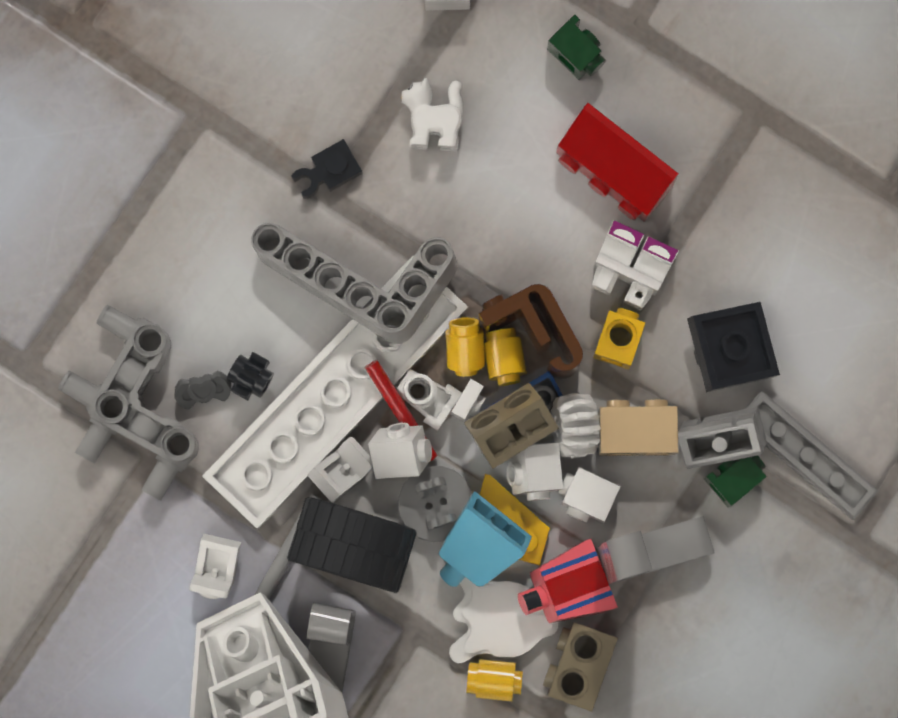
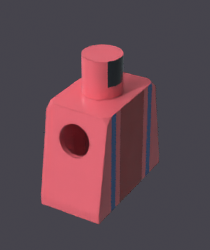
M592 539L573 546L530 572L534 588L518 593V601L525 615L543 609L549 623L602 614L618 608Z

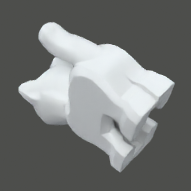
M424 78L422 82H413L408 89L402 91L401 101L411 111V127L413 131V137L410 139L411 149H428L430 135H438L441 137L438 140V146H441L440 150L458 151V132L463 120V101L460 96L461 82L457 80L451 82L448 87L449 104L431 106L433 93L427 78Z

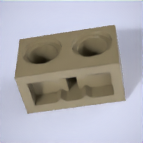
M527 383L464 422L492 469L559 429L543 399L530 383Z
M572 622L570 629L563 627L556 646L557 650L562 651L558 665L550 663L543 682V686L549 688L547 696L592 712L618 638ZM581 636H589L595 642L596 650L590 658L583 659L575 653L574 644ZM570 672L579 674L583 681L581 691L575 695H567L561 687L562 678Z

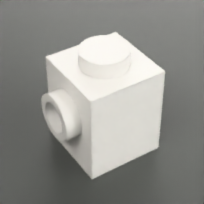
M396 423L387 428H379L368 443L375 479L420 476L432 458L431 442L429 439H425L423 425L409 426L408 423Z
M558 443L533 444L509 459L507 480L512 486L513 495L527 494V501L550 499V492L563 489Z
M578 467L575 475L567 472L563 481V489L559 490L558 493L565 496L561 504L568 507L567 515L584 523H587L588 519L592 518L603 524L621 486Z

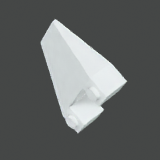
M260 592L197 623L190 718H348L343 694L263 593Z

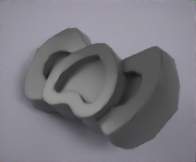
M216 371L212 375L205 374L199 378L192 377L189 380L180 379L175 386L174 398L181 407L187 410L191 409L196 402L207 403L212 398L226 401L230 396L232 383L227 380L226 374L221 371Z

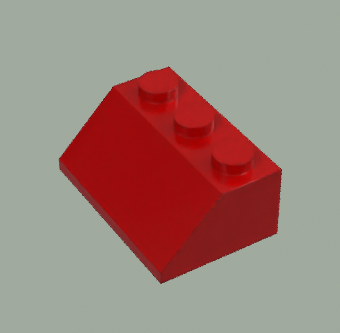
M589 103L583 107L557 146L556 153L561 156L558 161L562 166L573 174L580 171L590 179L588 185L596 193L603 197L609 194L620 203L617 206L618 209L634 221L639 218L645 222L673 188L679 174Z

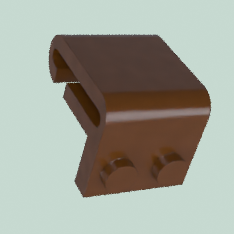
M534 284L506 299L503 294H500L482 304L484 309L479 313V325L483 329L484 334L499 330L519 319L538 355L549 350L551 339L531 302H535L569 363H563L560 356L549 361L547 371H550L552 376L558 379L569 378L577 372L583 358V350L548 287L542 284Z

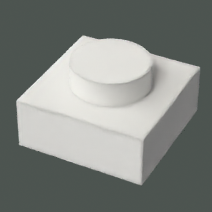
M470 379L450 415L464 422L467 415L472 417L477 415L486 399L480 395L484 386Z

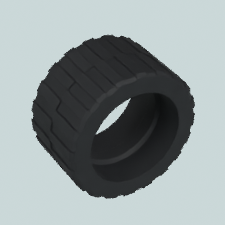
M307 497L302 507L287 559L294 563L369 586L398 593L417 532L413 528L377 516Z

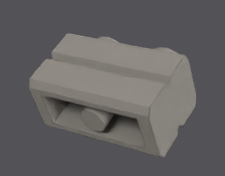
M758 406L704 417L703 421L700 419L684 421L678 431V439L687 469L762 455L767 443Z

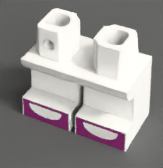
M613 220L594 265L596 271L591 287L599 292L610 295L616 280H622L631 285L623 302L633 308L642 310L650 300L651 295L656 296L679 250L648 236L634 267L631 268L630 264L644 234Z

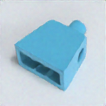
M474 491L438 553L447 562L440 570V576L452 587H457L465 577L476 586L482 587L522 558L532 536Z

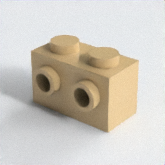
M629 400L607 401V407L599 408V426L601 428L599 430V456H671L678 453L677 406H668V400H645V407H630Z

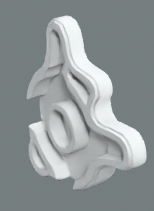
M465 577L460 583L464 590V598L454 609L453 616L456 621L466 623L468 631L451 645L449 654L456 663H464L478 654H491L497 657L509 658L520 656L531 650L542 638L555 634L558 629V622L549 623L543 609L529 615L524 614L518 601V593L529 588L521 583L489 581L484 586L479 587Z

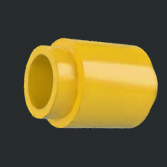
M463 317L449 321V329L445 331L447 368L455 371L457 376H474L478 373V370L485 366L484 331L479 327V320L475 318Z
M507 328L486 333L484 352L489 380L497 381L498 386L520 383V376L527 374L521 338L516 337L515 329Z
M479 659V663L469 662L466 693L476 694V698L512 702L513 694L521 695L523 671H515L516 663L482 659Z

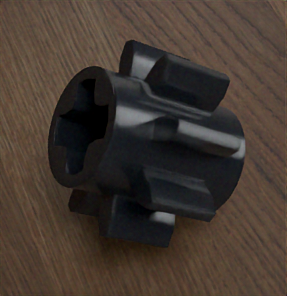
M255 352L251 353L249 359L240 354L227 376V380L234 383L231 391L247 401L252 394L261 398L274 376V373L267 369L270 364L269 360Z

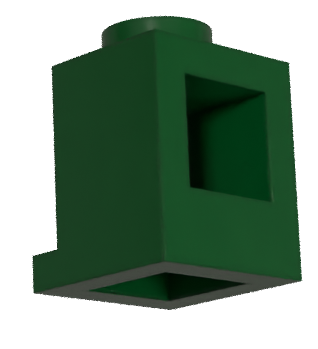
M574 14L548 40L547 50L580 80L586 73L593 76L604 65L606 59L601 55L602 50L599 48L601 45L599 40L589 30L584 29L581 31L579 29L580 19Z
M758 455L727 461L717 467L721 473L718 477L711 472L704 480L729 508L767 477L762 471L766 466Z

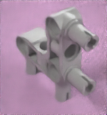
M106 305L97 319V324L124 339L125 346L103 384L97 386L68 371L58 387L59 391L87 406L86 411H88L89 417H91L89 421L92 424L75 453L95 464L112 434L116 435L119 433L157 455L155 458L158 461L144 484L142 491L161 501L177 472L182 473L183 470H186L190 461L197 456L199 450L196 436L168 416L162 418L146 409L143 403L142 394L154 373H159L165 364L171 348V340L159 325L145 318L135 320ZM150 333L160 334L161 344L158 349L150 352L145 351L143 348L144 338ZM112 399H120L123 403L121 414L115 418H108L105 414L107 402ZM177 436H186L189 440L187 452L179 456L173 455L170 449L172 440Z

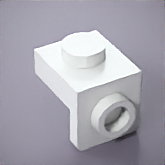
M349 437L334 453L316 465L307 476L334 503L355 487L372 470L371 456L353 437Z
M203 534L200 541L195 574L191 580L189 590L198 592L201 596L209 599L227 598L234 583L241 542Z

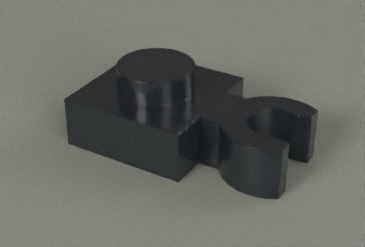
M342 139L311 157L315 165L314 168L311 170L300 168L291 177L294 182L299 181L301 178H308L311 181L310 187L301 192L303 199H308L317 193L319 186L323 183L326 184L331 192L363 173L345 140Z

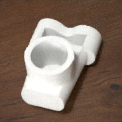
M409 369L396 389L402 399L425 416L423 422L437 431L462 394V392L450 384L443 387L432 381L428 376L419 374L412 369ZM416 384L424 388V396L419 399L414 398L410 393L411 387Z

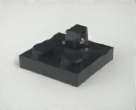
M761 302L703 313L687 318L695 348L696 363L700 367L706 393L770 379L780 375Z

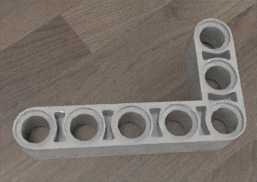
M261 224L254 230L251 236L252 246L265 265L394 344L404 343L413 336L458 268V262L452 246L446 239L440 237L428 239L421 245L390 292L387 293L277 224ZM272 239L280 240L275 249L271 251L264 250V246L268 241ZM445 254L448 256L447 260L439 266L429 264L434 255ZM302 258L311 259L306 268L302 270L294 269L295 263ZM330 278H342L340 285L336 288H325V284ZM413 286H426L425 292L418 297L408 295L409 290ZM364 296L373 298L372 303L364 309L355 307L360 298ZM391 317H405L400 327H386Z
M704 516L643 534L641 531L623 535L607 540L597 547L609 584L715 553Z
M313 603L307 630V639H311L309 651L343 693L356 611Z

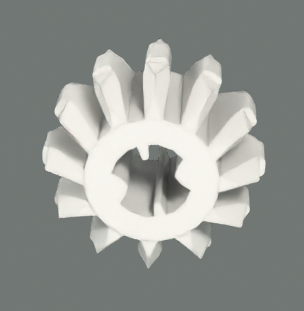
M570 393L555 398L551 415L559 429L552 432L554 443L559 444L560 456L579 458L596 453L600 442L599 430L601 428L599 426L600 416L597 414V405L590 394Z

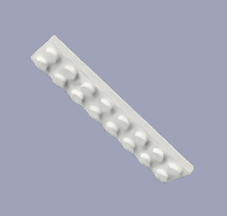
M414 256L381 288L387 293L390 292ZM415 285L409 290L408 295L418 297L425 292L426 286ZM446 287L413 336L401 344H394L385 340L352 319L202 477L259 530L308 478L307 474L326 459L383 399L365 370V366L374 360H378L395 387L409 369H412L445 334V331L449 329V321L460 318L468 310V306ZM373 298L362 309L368 307L372 303ZM391 317L386 327H400L405 317Z

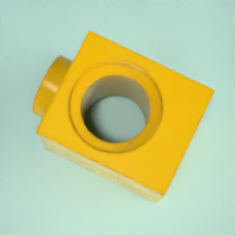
M618 308L617 312L609 310L593 358L629 370L646 322L638 320L639 314L624 308ZM617 327L626 329L631 337L630 343L625 346L615 345L610 339V331Z

